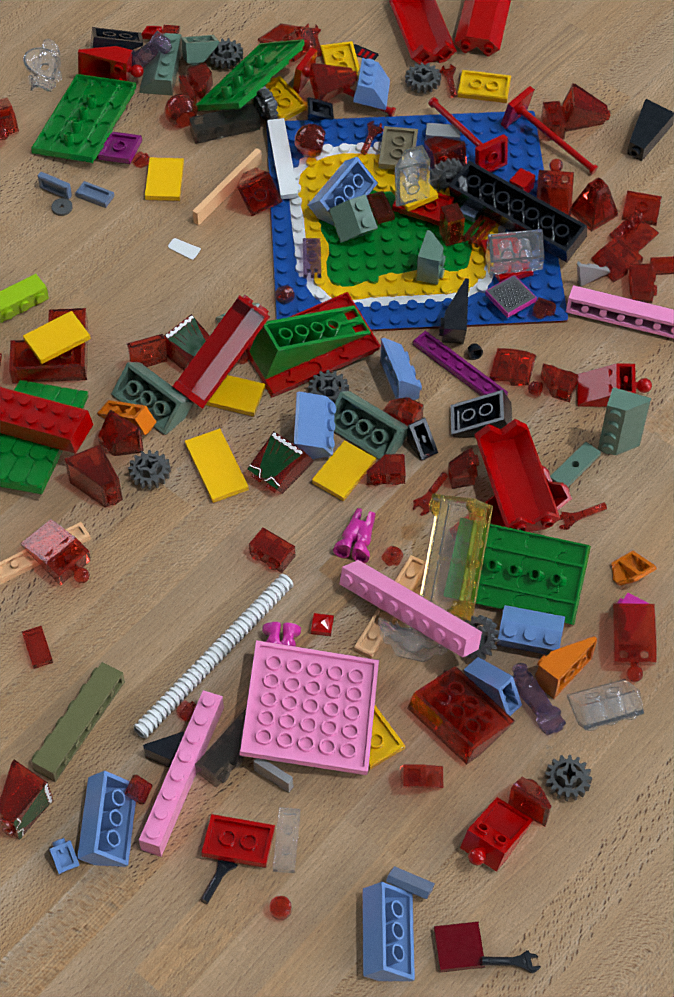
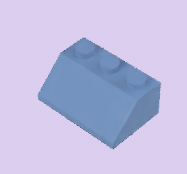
M362 58L357 74L353 102L386 110L390 79L379 62Z
M381 338L380 362L397 403L400 404L419 399L422 385L420 380H417L415 377L414 366L409 363L408 352L404 351L401 344Z
M306 392L296 393L294 445L312 459L333 456V448L335 446L333 439L335 430L334 414L336 413V406L327 396Z
M505 605L498 635L500 642H497V645L548 655L551 651L560 648L565 617Z

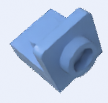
M65 838L52 842L53 847L49 848L58 874L80 866L70 840L65 841Z

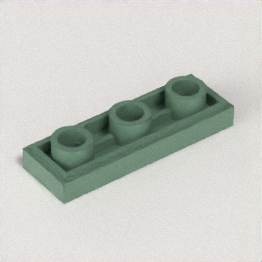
M585 442L550 478L553 482H562L569 487L600 457L601 452L588 442Z

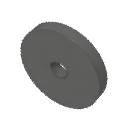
M60 198L52 203L51 208L54 214L65 216L72 211L73 206L70 200Z

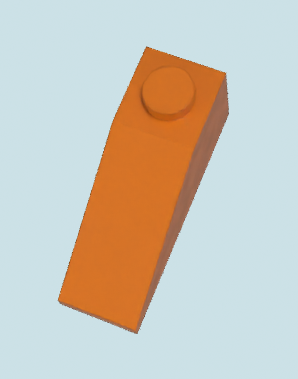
M108 400L97 412L104 419L135 434L146 435L157 423L145 405Z

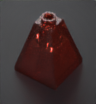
M313 63L308 74L314 98L325 102L349 89L355 84V81H358L356 71L349 67Z
M572 83L560 106L562 130L564 132L603 125L606 120H609L611 114L605 103Z
M438 136L424 141L425 153L431 169H435L434 165L440 164V161L446 162L448 158L450 161L453 158L456 161L459 160L463 167L467 164L464 141Z
M255 167L243 173L237 188L251 217L283 202L269 172Z
M599 177L587 184L569 208V211L580 222L587 225L591 232L618 216L609 186Z

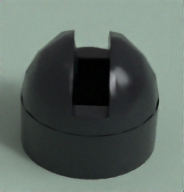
M477 343L469 345L467 350L469 357L472 360L479 359L483 355L481 346Z

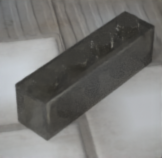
M255 104L245 105L240 109H227L189 118L190 131L195 144L260 130V116Z
M246 709L195 764L197 774L216 788L220 783H224L229 778L230 772L234 767H239L243 762L244 756H240Z

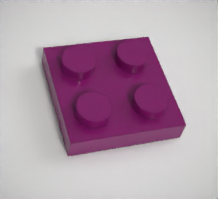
M112 131L98 154L99 160L130 164L143 141L142 136Z

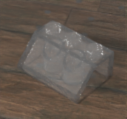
M423 145L406 149L395 166V198L397 207L430 197V158Z
M542 229L488 234L485 259L489 275L542 270L544 263Z
M626 679L567 695L578 725L587 731H594L603 725H615L618 721L624 719L633 720L639 715L644 714L640 690Z

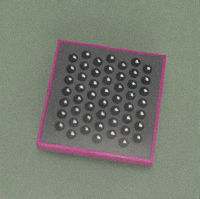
M515 275L485 291V295L507 318L535 303L537 297Z

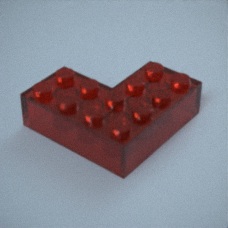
M86 308L49 310L48 322L72 311L88 332ZM10 340L9 372L12 384H17L20 380L35 383L87 380L88 341L41 364L24 340Z

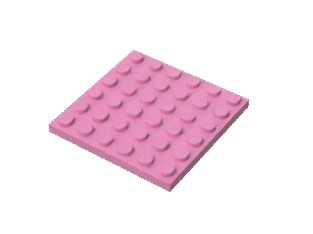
M256 640L240 756L367 775L379 660Z

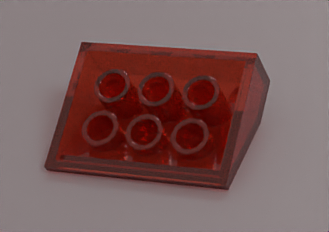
M456 666L414 692L407 708L466 765L479 757L515 722L512 717Z

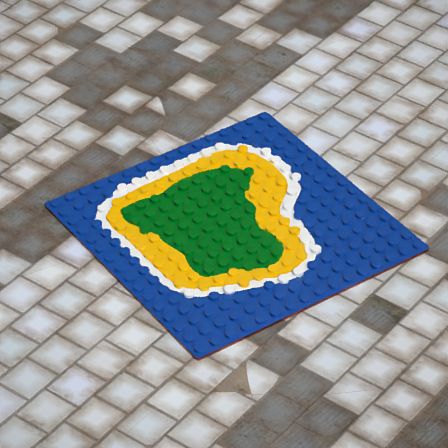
M528 111L535 117L534 111ZM505 112L452 114L483 144L502 134L508 137L507 165L491 173L509 182L520 168L535 175L534 188L529 194L550 205L536 126L521 115L505 129L501 126ZM441 114L285 121L298 190V198L281 199L267 124L277 319L288 318L348 292L372 332L439 329L441 318H444L446 309L465 278L469 279L467 327L565 323L568 321V313L566 312L567 307L559 258L515 234L534 270L532 276L519 280L537 297L535 303L507 318L485 295L486 290L497 285L499 282L480 246V242L484 239L511 233V231L479 214L474 222L458 216V211L463 204L454 200L441 226L392 211V205L396 200V196L390 190V185L420 172L428 180L427 175L431 174L430 169H435V164H440V161L446 162L448 158L450 161L453 158L456 161L459 160L463 167L468 161L475 163L476 146L461 132L460 142L426 139L427 123L451 124ZM384 126L418 129L413 171L379 168ZM358 157L378 183L367 196L378 228L373 233L340 243L335 226L318 219L308 204L344 161ZM449 188L445 192L442 189L439 191V193L450 196ZM427 230H430L443 246V255L446 256L443 267L445 268L444 276L439 279L438 285L417 280L418 255Z

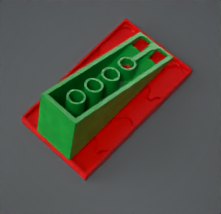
M346 292L288 318L267 321L245 352L272 398L313 380V375L319 376L320 371L326 374L327 370L332 372L350 365L356 360L372 355L379 351L381 345L351 296Z

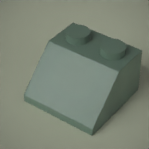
M214 35L181 37L182 56L192 66L199 65V62H204L219 45V40Z
M366 194L329 209L340 243L373 233L378 228Z
M430 230L426 232L418 255L417 280L438 285L439 279L444 276L445 268L443 267L446 256L443 255V246Z

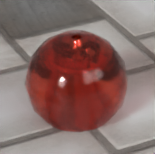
M177 94L166 102L164 113L171 125L184 128L196 120L198 108L190 96Z
M317 124L302 126L295 135L294 144L297 151L307 158L320 156L326 131Z

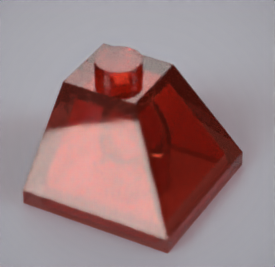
M110 410L98 434L99 447L105 453L109 452L113 456L137 454L144 451L141 429Z
M522 776L512 785L508 804L546 827L552 806L537 782Z

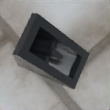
M308 97V120H333V103Z
M425 417L408 425L407 442L420 460L438 453Z
M184 731L144 744L145 757L170 768L184 736Z

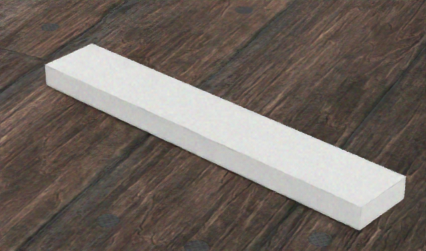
M284 118L267 120L281 199L298 198Z

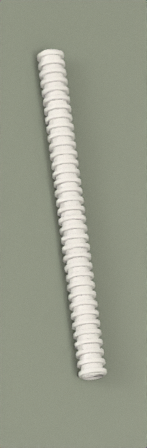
M280 574L266 588V591L250 605V608H247L246 612H243L237 618V621L230 625L225 634H222L221 638H218L212 644V647H209L208 651L203 653L204 656L201 655L199 660H196L195 665L193 664L191 669H188L182 675V678L177 680L178 683L175 682L173 687L169 688V692L166 691L164 693L165 696H162L160 701L158 700L156 705L151 707L152 710H148L147 714L142 716L143 719H139L138 724L135 723L133 725L135 732L140 737L147 739L149 737L148 734H152L153 729L158 727L157 724L160 725L162 720L167 718L166 715L169 716L171 711L175 710V706L180 705L184 697H187L188 693H191L193 688H196L197 684L202 682L201 679H205L210 670L212 671L214 666H217L223 660V657H226L227 653L231 652V648H234L244 638V635H247L248 631H251L252 627L257 625L256 622H259L273 608V605H276L277 601H280L281 597L293 587L292 580L287 575Z

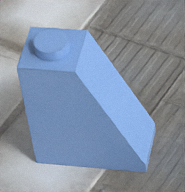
M479 657L464 669L469 685L478 693L488 698V702L505 717L509 718L522 706L513 676Z

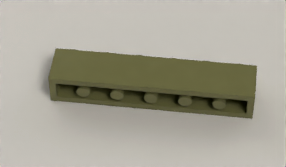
M101 662L98 668H94L87 684L82 685L77 698L70 702L66 714L58 719L54 731L46 736L42 748L34 753L32 757L34 771L54 782L58 780L125 683L123 672Z

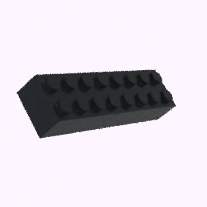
M471 161L467 162L449 185L450 196L454 197V200L478 211L479 214L566 263L587 237V225Z

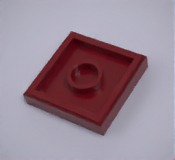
M479 921L434 926L440 972L485 968V966L480 965V957L484 956Z

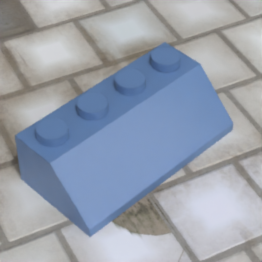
M354 157L343 162L309 202L308 206L318 219L334 226L329 212L330 208L365 194L367 197L378 183L360 159Z
M102 771L88 777L77 859L99 866H128L138 784L107 771Z
M384 882L363 888L364 977L377 981L415 980L413 893Z

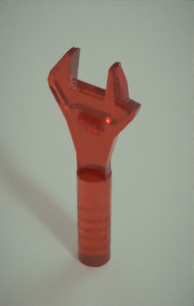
M308 23L304 30L312 38L314 49L317 50V57L322 56L318 35L321 29L316 24L315 28H309Z
M450 64L448 69H445L443 65L440 73L447 79L451 97H455L457 92L453 75L456 67Z
M374 121L367 124L368 137L361 149V154L366 155L374 137L383 132L382 123L378 127L373 125Z
M445 472L440 474L425 495L413 500L415 503L413 511L418 506L424 509L420 516L430 512L433 496L448 478Z
M605 502L579 512H561L560 520L564 519L565 524L560 525L559 529L569 530L578 520L607 510Z

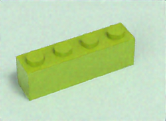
M37 274L0 291V323L49 299L47 287Z

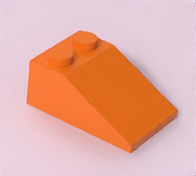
M593 636L553 650L547 657L545 655L542 656L537 663L538 670L535 673V685L555 699L593 658L597 638Z

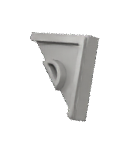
M579 261L577 262L578 283L581 287L610 273L606 266L599 267L595 264L588 263L586 265L581 264Z

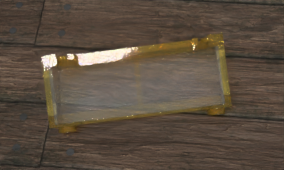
M432 494L429 510L432 515H435L419 596L464 622L465 620L471 621V616H473L493 506L472 498Z

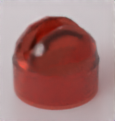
M531 382L528 386V392L533 396H541L543 382Z

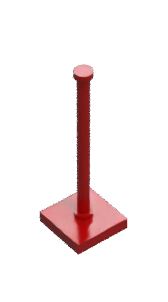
M311 47L295 69L293 89L299 94L309 79L313 78L354 98L355 90L314 72L317 50ZM387 106L386 110H379L392 117L395 114L396 108Z
M531 86L527 87L508 103L501 126L506 129L522 115L586 167L591 175L597 171L598 166L596 164L593 165L527 111L535 89Z
M433 97L429 100L428 105L431 108H435L476 146L475 164L489 172L507 165L508 137L502 134L483 144L438 103L437 98Z

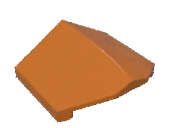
M631 551L611 563L613 581L620 586L636 582L657 570L654 564L635 551Z

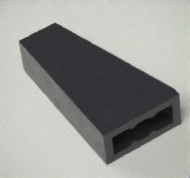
M646 99L629 141L627 154L642 161L673 126L674 112Z

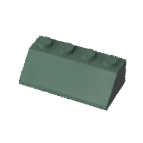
M165 33L150 44L140 93L173 96L182 55L181 34Z
M127 362L111 393L121 402L147 406L157 422L154 427L164 435H167L186 418L194 403L140 362Z
M613 387L605 412L598 450L606 454L619 455L640 446L651 398Z
M351 391L340 392L335 402L334 431L383 462H388L403 445L407 437L408 426Z

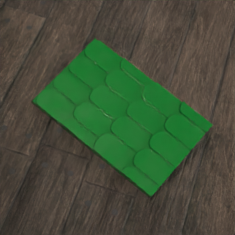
M304 39L260 43L195 105L196 111L240 109L257 95V91L271 81V77L288 65L290 59L303 50L305 45Z
M76 74L31 147L32 153L93 163L104 147L105 141L112 133L114 125L125 111L126 105L134 95L136 82Z
M20 380L14 391L81 409L84 408L88 399V391L61 388L59 386ZM0 433V487L43 494L63 450Z
M460 517L443 596L503 610L504 606L507 605L564 616V623L575 625L591 546Z

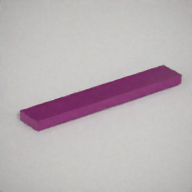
M426 330L413 340V345L480 396L503 390L508 396V391Z

